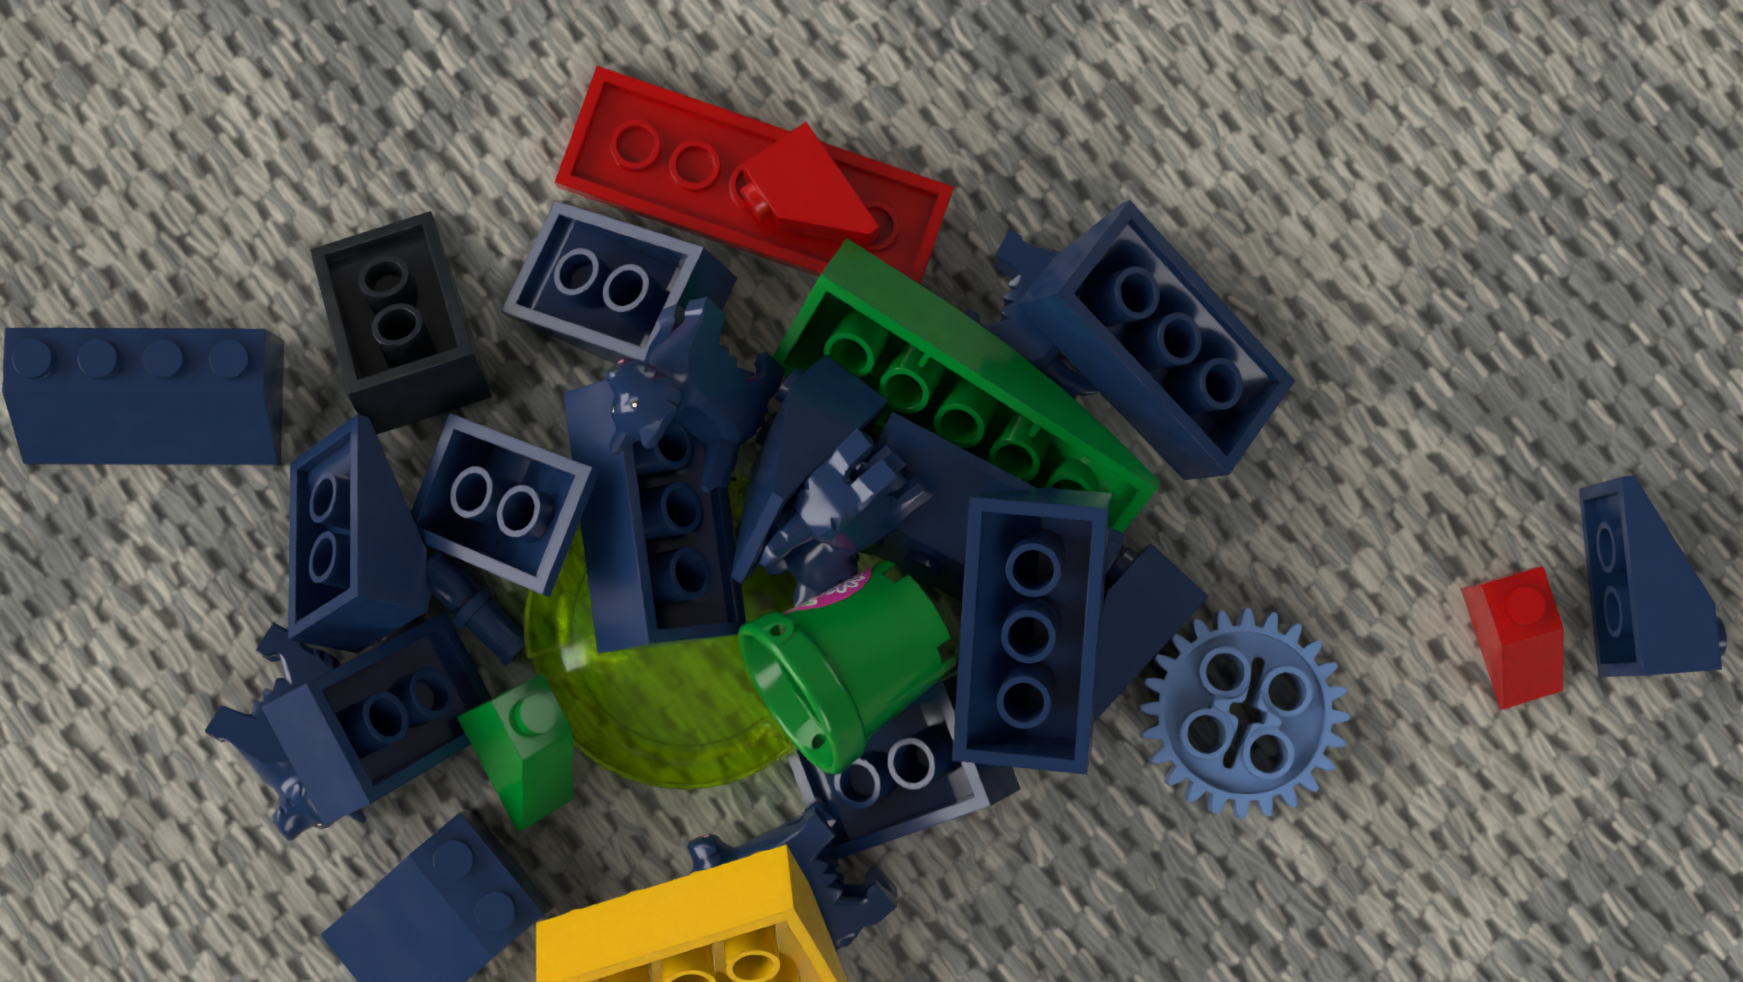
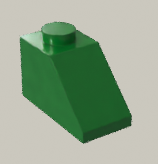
M543 673L506 689L457 717L517 832L524 830L573 800V729Z

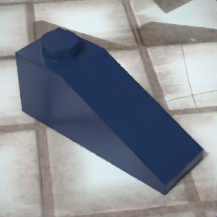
M1152 544L1143 547L1138 553L1127 547L1111 564L1105 575L1111 583L1104 590L1094 722L1209 597Z

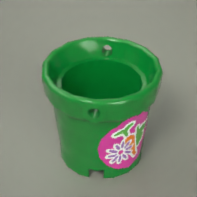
M889 560L879 561L858 575L784 613H765L743 624L739 629V649L755 688L791 742L811 763L824 773L838 775L862 756L867 739L930 687L951 674L957 665L956 654L943 663L941 661L937 647L951 639L935 606L911 576L906 575L895 583L885 576L896 565Z

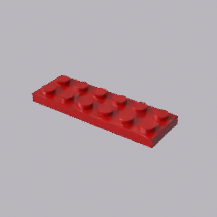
M596 66L555 179L557 188L817 277L821 275L843 244L842 242L780 231L770 216L760 221L740 192V189L747 185L744 179L742 164L791 131ZM821 142L880 227L879 240L869 247H860L921 285L954 186Z

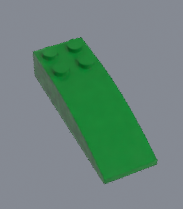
M846 238L819 276L772 356L785 368L784 377L787 378L796 368L806 372L826 354L885 397L888 401L871 431L878 437L891 413L894 412L1036 488L1112 493L1109 527L1120 533L1125 531L1156 492L1161 482L1105 426L1059 385L1013 348L959 309L848 238Z

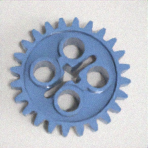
M1251 608L1240 609L1235 626H1232L1224 610L1214 612L1213 631H1209L1206 625L1199 619L1190 621L1189 626L1193 640L1189 642L1180 635L1174 634L1169 643L1176 655L1170 658L1165 655L1156 654L1151 659L1163 672L1161 679L1148 678L1141 681V685L1156 693L1155 702L1137 705V711L1154 716L1155 724L1140 731L1139 735L1140 738L1159 739L1161 745L1149 756L1148 760L1153 764L1170 761L1173 766L1167 772L1163 782L1166 785L1172 786L1186 779L1189 782L1185 790L1184 800L1194 803L1204 792H1207L1208 811L1215 814L1222 810L1227 799L1231 800L1234 817L1237 818L1246 817L1250 801H1254L1261 815L1272 816L1274 796H1277L1288 807L1293 808L1297 806V798L1293 787L1298 784L1300 787L1311 792L1319 790L1317 782L1310 772L1314 768L1333 772L1336 768L1335 765L1323 754L1326 746L1345 747L1346 741L1331 733L1332 724L1350 720V715L1342 711L1333 710L1331 701L1345 695L1347 688L1339 686L1328 687L1325 680L1338 668L1337 663L1330 662L1317 665L1313 659L1320 651L1323 643L1320 640H1316L1303 646L1297 644L1302 625L1299 623L1291 624L1282 633H1278V614L1274 612L1267 613L1259 627L1255 626ZM1217 654H1223L1233 662L1236 670L1235 680L1232 685L1223 691L1214 688L1206 675L1210 659ZM1258 657L1262 660V669L1253 684L1247 702V707L1256 712V719L1254 723L1245 722L1240 726L1235 744L1234 763L1230 768H1226L1223 765L1224 754L1228 750L1238 726V718L1229 714V708L1231 703H1243L1246 699L1251 677V664L1253 659ZM1281 673L1290 677L1296 687V698L1293 704L1284 710L1275 707L1270 701L1268 694L1269 684L1272 679ZM1205 715L1215 723L1218 734L1213 747L1208 751L1199 752L1189 743L1187 736L1188 728L1195 718ZM1267 735L1277 745L1278 759L1273 767L1262 772L1252 764L1250 748L1258 737Z

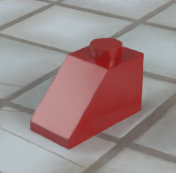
M804 122L742 164L744 179L747 185L742 187L740 192L760 221L770 216L778 229L783 232L842 243L848 238L857 245L869 247L879 240V225L807 122Z
M1544 567L1523 569L1460 588L1500 709H1507L1562 692L1564 627Z

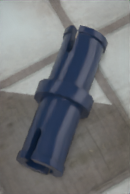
M438 550L427 560V576L431 581V593L455 615L451 622L460 630L467 627L502 660L501 663L503 665H509L530 644L535 636L531 632L528 633L493 599L497 593L491 587L486 585L481 588L447 553Z

